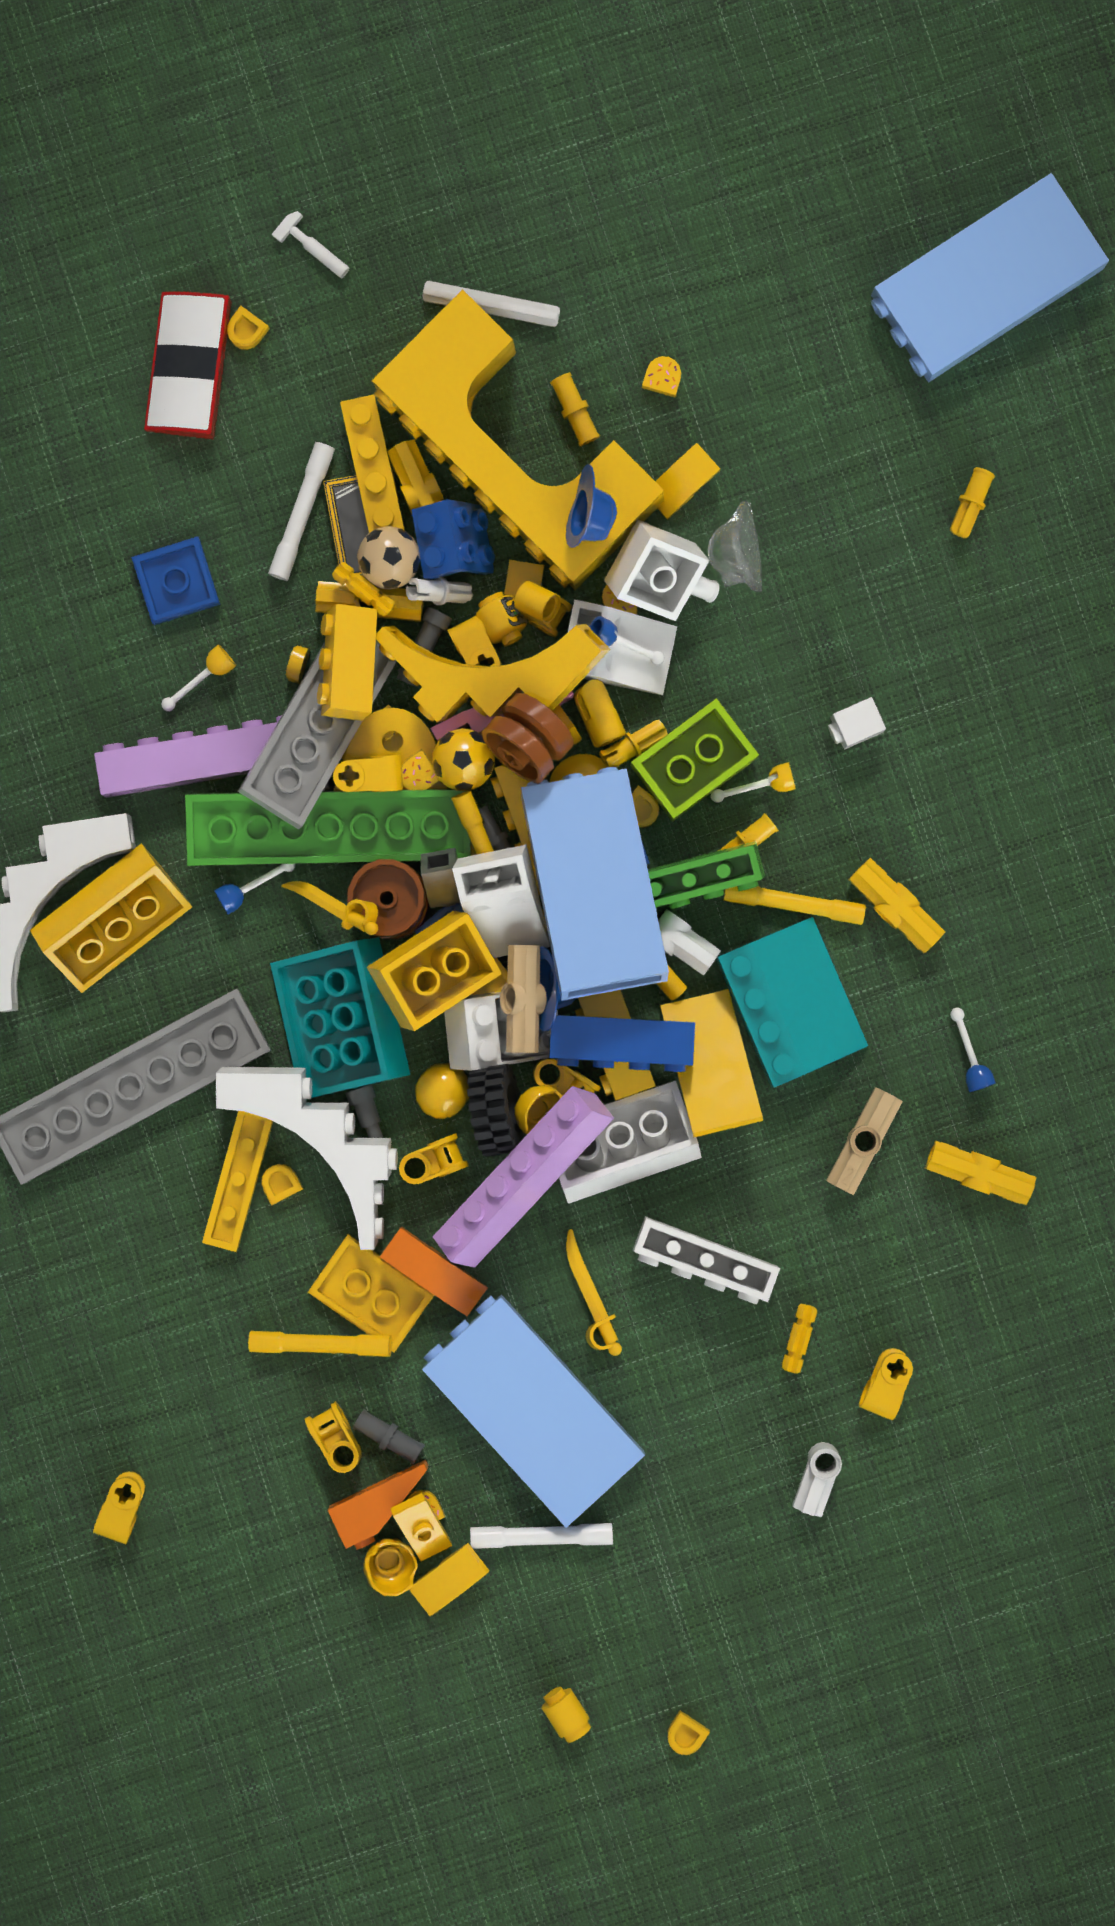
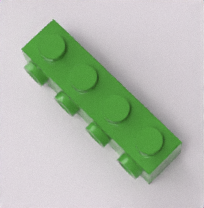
M756 841L648 869L655 907L669 904L670 909L690 904V898L703 895L704 900L725 895L724 889L735 886L738 887V891L759 886L758 880H762L765 876Z

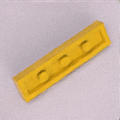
M375 395L341 401V409L368 531L370 533L377 528L385 526L397 527L405 531Z
M238 1111L202 1243L234 1252L238 1251L271 1132L272 1120L248 1112Z

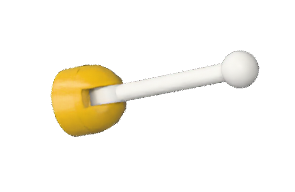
M219 644L208 653L206 658L207 668L171 698L167 697L162 700L161 705L165 711H172L177 701L211 673L224 675L236 667L233 659Z
M789 762L773 767L768 779L724 791L716 789L711 793V799L719 803L725 797L769 785L778 792L795 790L796 787Z

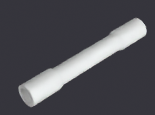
M315 442L305 469L302 486L282 541L277 547L268 572L269 575L284 581L289 579L305 526L335 451L329 445Z
M612 1523L580 1524L578 1526H568L567 1528L565 1526L521 1528L494 1526L471 1527L470 1529L471 1547L473 1549L555 1544L613 1545Z

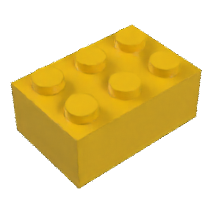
M459 911L450 912L366 967L399 1025L412 1031L418 1030L502 974L469 914Z

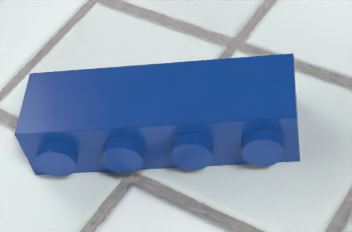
M556 1015L551 1027L549 1058H557V1065L579 1066V1060H593V1067L614 1068V1062H629L628 1069L650 1070V1063L664 1064V1071L686 1072V1065L693 1066L695 1022Z

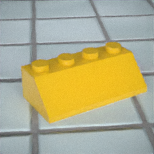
M141 843L35 925L30 931L42 952L83 993L190 910L192 905L162 866Z

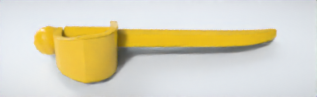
M292 881L281 885V887L304 896L342 919L341 925L346 930L355 926L368 935H374L378 932V925L376 924L378 909L373 902L354 899L345 905L306 882ZM363 909H365V916L361 914Z
M569 1229L566 1241L567 1258L595 1321L586 1331V1341L590 1347L596 1350L608 1349L611 1355L618 1356L622 1352V1346L616 1342L618 1338L610 1322L616 1316L615 1314L608 1316L581 1257L573 1230ZM597 1327L605 1342V1346H599L594 1341L593 1333Z

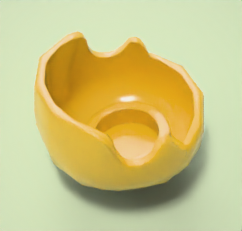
M450 1063L430 1066L422 1073L415 1086L416 1102L425 1114L435 1119L451 1118L469 1100L467 1089H469L467 1075L463 1070L450 1069Z
M545 1085L530 1087L521 1094L515 1105V1119L522 1132L528 1134L563 1095L556 1089Z
M384 1538L369 1548L365 1556L363 1570L369 1585L383 1596H399L410 1590L414 1585L413 1579L418 1564L414 1552L409 1545L399 1539Z

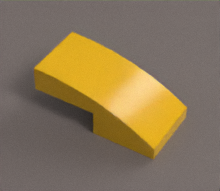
M698 443L692 446L655 481L664 490V501L657 509L667 520L685 505L700 488L720 472L717 464Z
M469 1543L445 1558L437 1567L415 1581L410 1592L427 1614L432 1616L474 1585L490 1570Z

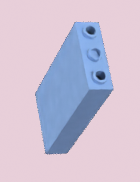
M1050 173L875 286L871 295L873 298L871 305L876 314L881 319L885 317L891 325L890 333L895 343L900 348L905 346L912 357L909 359V362L914 372L919 377L924 375L929 383L1102 271L1109 262V259L1053 174Z
M607 767L597 771V774L583 776L581 773H573L564 776L559 781L548 782V780L544 779L539 784L529 782L526 787H521L522 805L561 1001L668 981L669 970L627 769L618 770L617 767Z
M502 1294L496 1300L489 1296L476 1309L480 1314L470 1324L463 1320L449 1333L454 1339L444 1348L438 1343L423 1357L427 1363L423 1366L422 1370L567 1528L645 1456V1452Z

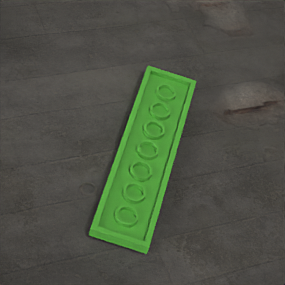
M454 789L387 792L322 791L300 829L295 828L241 793L186 794L187 866L373 862L378 859L421 861V854L451 848L456 849L458 858L471 856V840L466 829L462 826L451 800L452 797L465 791Z

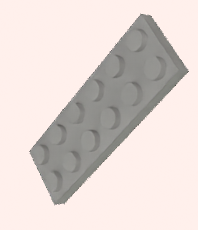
M377 640L375 644L372 704L397 662L396 660L391 661L380 651L379 646L381 644ZM321 649L238 790L242 795L297 829L303 826L362 723L360 720L321 716L322 704L317 703V691L319 684L323 683L324 671L319 669Z

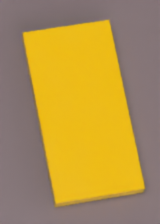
M729 989L660 1005L663 1021L695 1022L693 1066L686 1065V1072H677L693 1138L763 1121Z

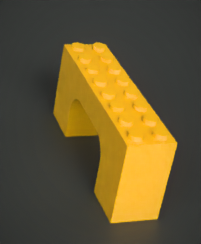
M462 289L372 380L376 388L373 394L376 396L378 403L390 415L395 411L400 415L398 419L401 421L402 427L415 440L420 436L425 440L423 444L426 446L427 452L440 465L444 461L450 465L448 469L451 471L452 477L464 489L471 486L475 490L476 501L489 514L495 510L501 516L499 518L501 526L514 539L520 535L526 541L524 543L526 551L538 563L545 560L551 566L549 568L551 576L563 588L569 584L576 590L627 539L637 519L644 522L664 501V490L613 440L590 465L594 471L595 487L611 495L616 503L617 515L615 522L605 540L594 542L581 541L578 546L569 547L566 541V525L576 498L581 473L574 480L563 485L547 486L532 480L472 419V405L477 393L516 354L513 339Z

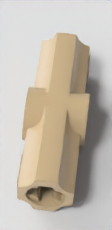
M508 945L507 983L504 984L500 992V1006L504 1014H507L506 1052L538 1053L539 1015L544 1012L547 1002L545 988L540 984V946Z
M877 1087L874 1088L854 1128L848 1133L847 1141L826 1180L827 1182L852 1195L855 1194L874 1155L880 1150L882 1140L900 1108L902 1100ZM862 1131H868L873 1137V1145L867 1151H860L855 1145L856 1136Z

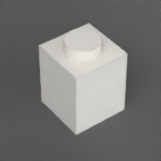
M872 697L834 713L830 717L832 724L828 725L835 744L841 743L844 750L877 736L886 730Z

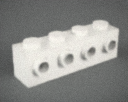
M646 1216L633 1247V1251L639 1254L637 1260L655 1267L658 1266L659 1262L673 1266L671 1273L690 1280L692 1274L705 1278L704 1285L724 1292L725 1287L739 1291L738 1298L753 1304H757L759 1299L768 1302L780 1271L777 1265Z

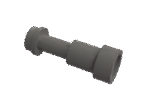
M427 607L421 619L424 621L414 643L433 652L442 632H447L452 618L433 608ZM399 668L397 679L416 687L404 676L403 671L405 669Z
M372 1084L346 1092L348 1103L350 1106H354L360 1126L366 1129L368 1138H383L378 1124L381 1122L373 1099L376 1097Z

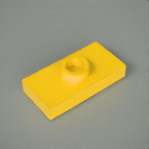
M423 1493L390 1508L394 1519L420 1561L452 1546L448 1534Z

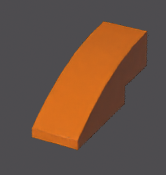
M403 1227L398 1230L380 1255V1258L466 1316L470 1314L488 1288Z

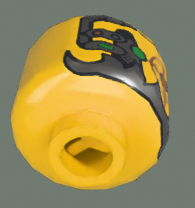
M497 592L482 600L478 604L480 609L477 611L476 617L483 622L491 643L497 644L502 642L504 647L523 637L521 631L527 625V618L514 607L515 597L504 595L503 592Z

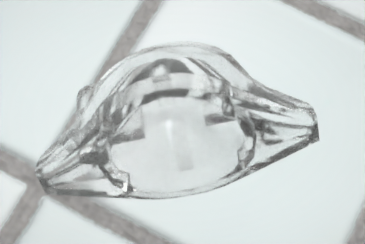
M745 500L739 504L732 518L713 533L708 545V557L713 568L722 573V580L726 587L745 582L751 590L762 592L759 542L751 505Z

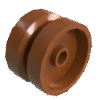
M516 693L502 708L503 717H494L483 729L482 738L494 756L509 770L529 782L539 784L553 770V760L559 761L574 746V740L566 725L547 706L527 694Z
M378 859L364 865L353 876L348 888L347 904L354 899L376 904L378 909L376 920L378 932L374 935L384 940H401L413 935L425 923L430 912L422 877L410 866L394 859ZM392 893L394 897L393 902L390 905L383 903L384 897H390ZM363 909L362 912H361V914L364 915V916H365V909Z

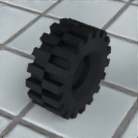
M502 1064L472 1070L469 1072L470 1078H468L469 1089H467V1094L470 1099L468 1106L472 1116L470 1119L472 1127L474 1126L475 1140H478V1148L480 1151L482 1150V1155L486 1157L509 1154L525 1137V1133L522 1132L515 1119V1105L521 1094L519 1087L517 1088L516 1076H513V1069L509 1067V1064Z

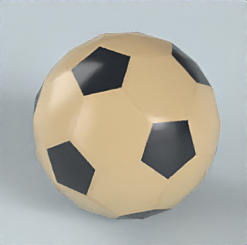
M392 526L377 528L370 532L360 543L357 554L359 570L364 578L377 588L391 590L402 587L409 583L418 571L420 564L419 547L414 538L401 528Z

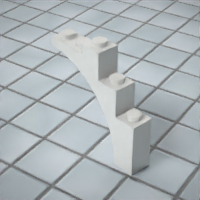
M124 813L42 826L44 835H39V848L41 855L47 856V861L5 867L7 876L2 877V888L4 896L10 897V903L0 904V1012L18 1010L17 980L21 954L30 929L44 906L64 884L86 868L107 858L129 853L136 848L132 818L129 814Z
M221 1067L216 1072V1108L244 1111L270 1119L295 1132L314 1147L335 1171L349 1196L357 1221L360 1250H374L378 1239L384 1238V1218H378V1204H383L384 1185L383 1183H378V1180H388L392 1170H397L398 1152L396 1148H391V1138H349V1134L354 1135L355 1115L354 1113H349V1103L306 1102V1099H311L312 1079L306 1078V1068Z

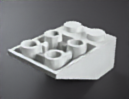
M574 600L568 632L576 625L587 624L590 626L596 617L602 616L611 620L617 626L618 636L652 652L661 651L665 657L662 664L655 665L652 663L651 658L614 642L612 646H608L611 650L583 679H598L605 684L663 696L677 626L612 607Z
M527 845L457 859L452 870L463 911L469 914L493 958L507 956L508 945L550 947Z
M500 992L469 995L444 1012L450 1069L472 1071L488 1068L489 1066L515 1064L550 1057L551 1028L549 1031H542L539 1028L538 1053L506 1052L507 1014H504L500 1006Z

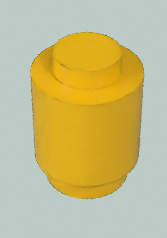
M560 1686L545 1695V1703L541 1709L560 1738L564 1737L567 1743H571L584 1736L591 1729L588 1722L589 1716L571 1688L563 1690Z

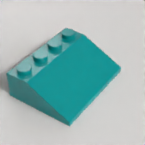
M813 917L716 958L771 1088L810 1073L868 1046Z
M379 937L356 940L270 963L293 1067L306 1068V1078L312 1079L311 1098L410 1075L399 1023L366 968L383 957Z

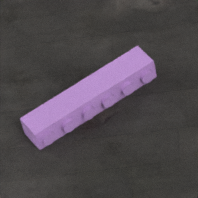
M281 716L276 717V723L264 725L262 720L242 722V728L228 730L227 725L207 728V734L193 736V731L172 734L173 740L159 742L158 737L137 740L138 746L124 748L123 743L102 746L103 752L94 753L100 793L108 798L248 774Z
M572 1086L433 1236L434 1240L450 1262L475 1268L610 1124L614 1117L595 1093Z

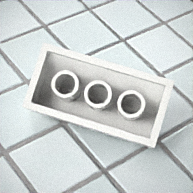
M676 1081L604 1105L614 1119L559 1177L569 1204L702 1158L697 1138H693L688 1114Z

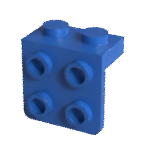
M446 499L411 510L424 579L433 580L457 572L483 575L493 573L495 556L492 547L489 545L487 534L488 518L480 505Z

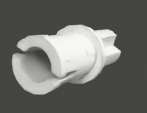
M443 577L434 580L411 578L409 584L416 585V587L406 586V595L411 601H432L436 605H443L446 602L466 603L473 597L471 592L472 586L469 583L451 582Z

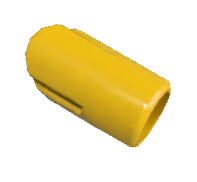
M598 679L590 680L575 692V703L595 748L608 745L625 736L624 726L602 681Z

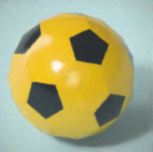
M461 728L448 732L438 740L433 750L432 766L437 778L445 786L457 791H469L480 787L489 779L494 769V754L485 744L482 734L471 729Z

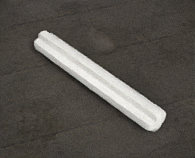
M426 281L424 285L423 300L425 302L446 306L463 289L487 314L550 327H556L559 321L560 308L555 305L433 281Z

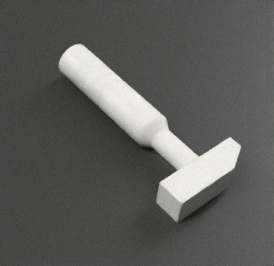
M296 211L288 214L272 233L273 237L282 243L289 234H292L303 244L304 249L342 279L350 268L316 239L308 237L296 227L303 218L301 213Z

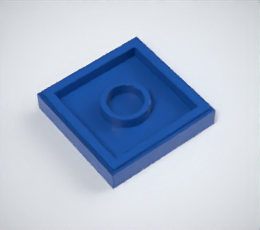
M199 536L131 557L153 625L221 605Z

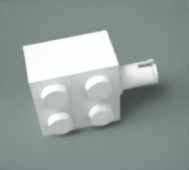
M638 519L604 579L617 599L674 621L678 618L690 594L711 603L719 593V583L717 581L701 576L709 559L696 543Z

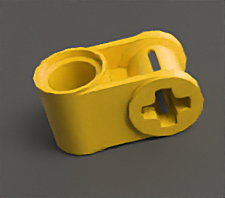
M526 581L520 586L514 599V607L529 620V623L552 637L557 636L558 631L556 629L565 613L570 612L573 608L560 595L531 581Z
M474 616L447 630L461 658H464L466 664L480 665L482 660H486L489 664L493 663L491 666L502 665L488 637L487 630L478 617Z
M401 754L369 756V758H355L342 761L334 769V783L345 792L403 790ZM349 766H352L353 772H359V778L353 780V785H350L349 779L343 778V772L348 771Z
M553 1058L540 1060L533 1070L534 1080L539 1086H550L562 1095L572 1086L580 1089L584 1086L583 1090L592 1093L595 1091L599 1092L602 1088L578 1071H573L567 1066L557 1065V1060ZM553 1064L558 1068L559 1077L556 1082L546 1084L541 1081L539 1072L544 1065Z
M455 1133L429 1143L426 1147L404 1156L399 1165V1172L403 1180L415 1185L468 1167V1162L463 1161L457 1146V1134ZM444 1147L447 1148L452 1163L448 1162L447 1156L444 1151ZM411 1158H419L425 1164V1172L419 1178H410L405 1172V1164Z
M890 1348L880 1354L872 1375L863 1389L859 1401L860 1408L889 1420H894L902 1404L904 1392L913 1372L912 1362L903 1351ZM897 1359H899L903 1368L901 1371L895 1369L893 1374H891L890 1369L887 1367L888 1363H896Z
M336 1401L331 1404L330 1409L316 1417L308 1416L305 1418V1423L311 1436L320 1447L329 1466L339 1473H346L359 1464L362 1456L361 1448L351 1431L350 1424L343 1410ZM334 1420V1423L326 1426L325 1428H321V1426L325 1423ZM347 1446L353 1451L354 1458L351 1464L343 1465L337 1461L335 1453L338 1447Z
M128 1471L116 1478L99 1512L93 1533L125 1545L127 1544L145 1492V1483L139 1474ZM125 1484L131 1485L132 1493L129 1497L123 1496L124 1489L122 1488Z

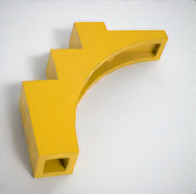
M581 624L572 628L558 642L530 658L508 665L480 666L463 664L440 657L414 643L395 626H384L376 633V640L381 644L379 646L380 651L391 661L396 660L405 669L403 674L412 684L422 686L413 698L420 704L418 706L419 711L430 721L435 720L436 722H442L451 718L469 697L472 698L470 703L473 708L483 716L494 717L501 715L502 708L516 693L522 692L537 699L552 711L611 650L587 624Z

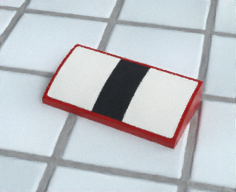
M162 292L144 431L214 440L228 335L227 325L230 320L232 304L229 295L198 292Z

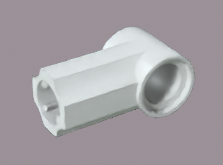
M666 909L658 920L665 953L670 956L675 955L694 970L704 975L721 950L691 930L692 927Z
M821 1442L811 1447L808 1452V1462L792 1504L794 1508L812 1516L822 1517L835 1478L840 1473L842 1467L840 1455L837 1449L830 1443ZM824 1453L831 1454L834 1457L832 1466L820 1469L815 1465L819 1455Z

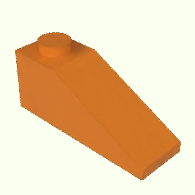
M426 1459L329 1506L328 1513L346 1549L354 1545L356 1550L376 1541L374 1535L380 1532L392 1516L390 1508L402 1503L427 1471L429 1465Z

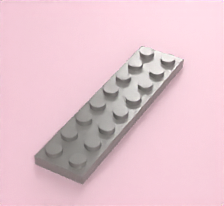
M237 988L1 1115L0 1147L20 1184L23 1185L216 1081V1072L221 1067H242L272 1050L241 992Z

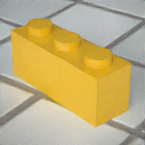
M335 604L327 614L323 615L321 634L325 635V648H322L320 652L319 669L324 671L323 683L319 684L317 691V703L322 704L321 716L362 721L372 713L377 609Z

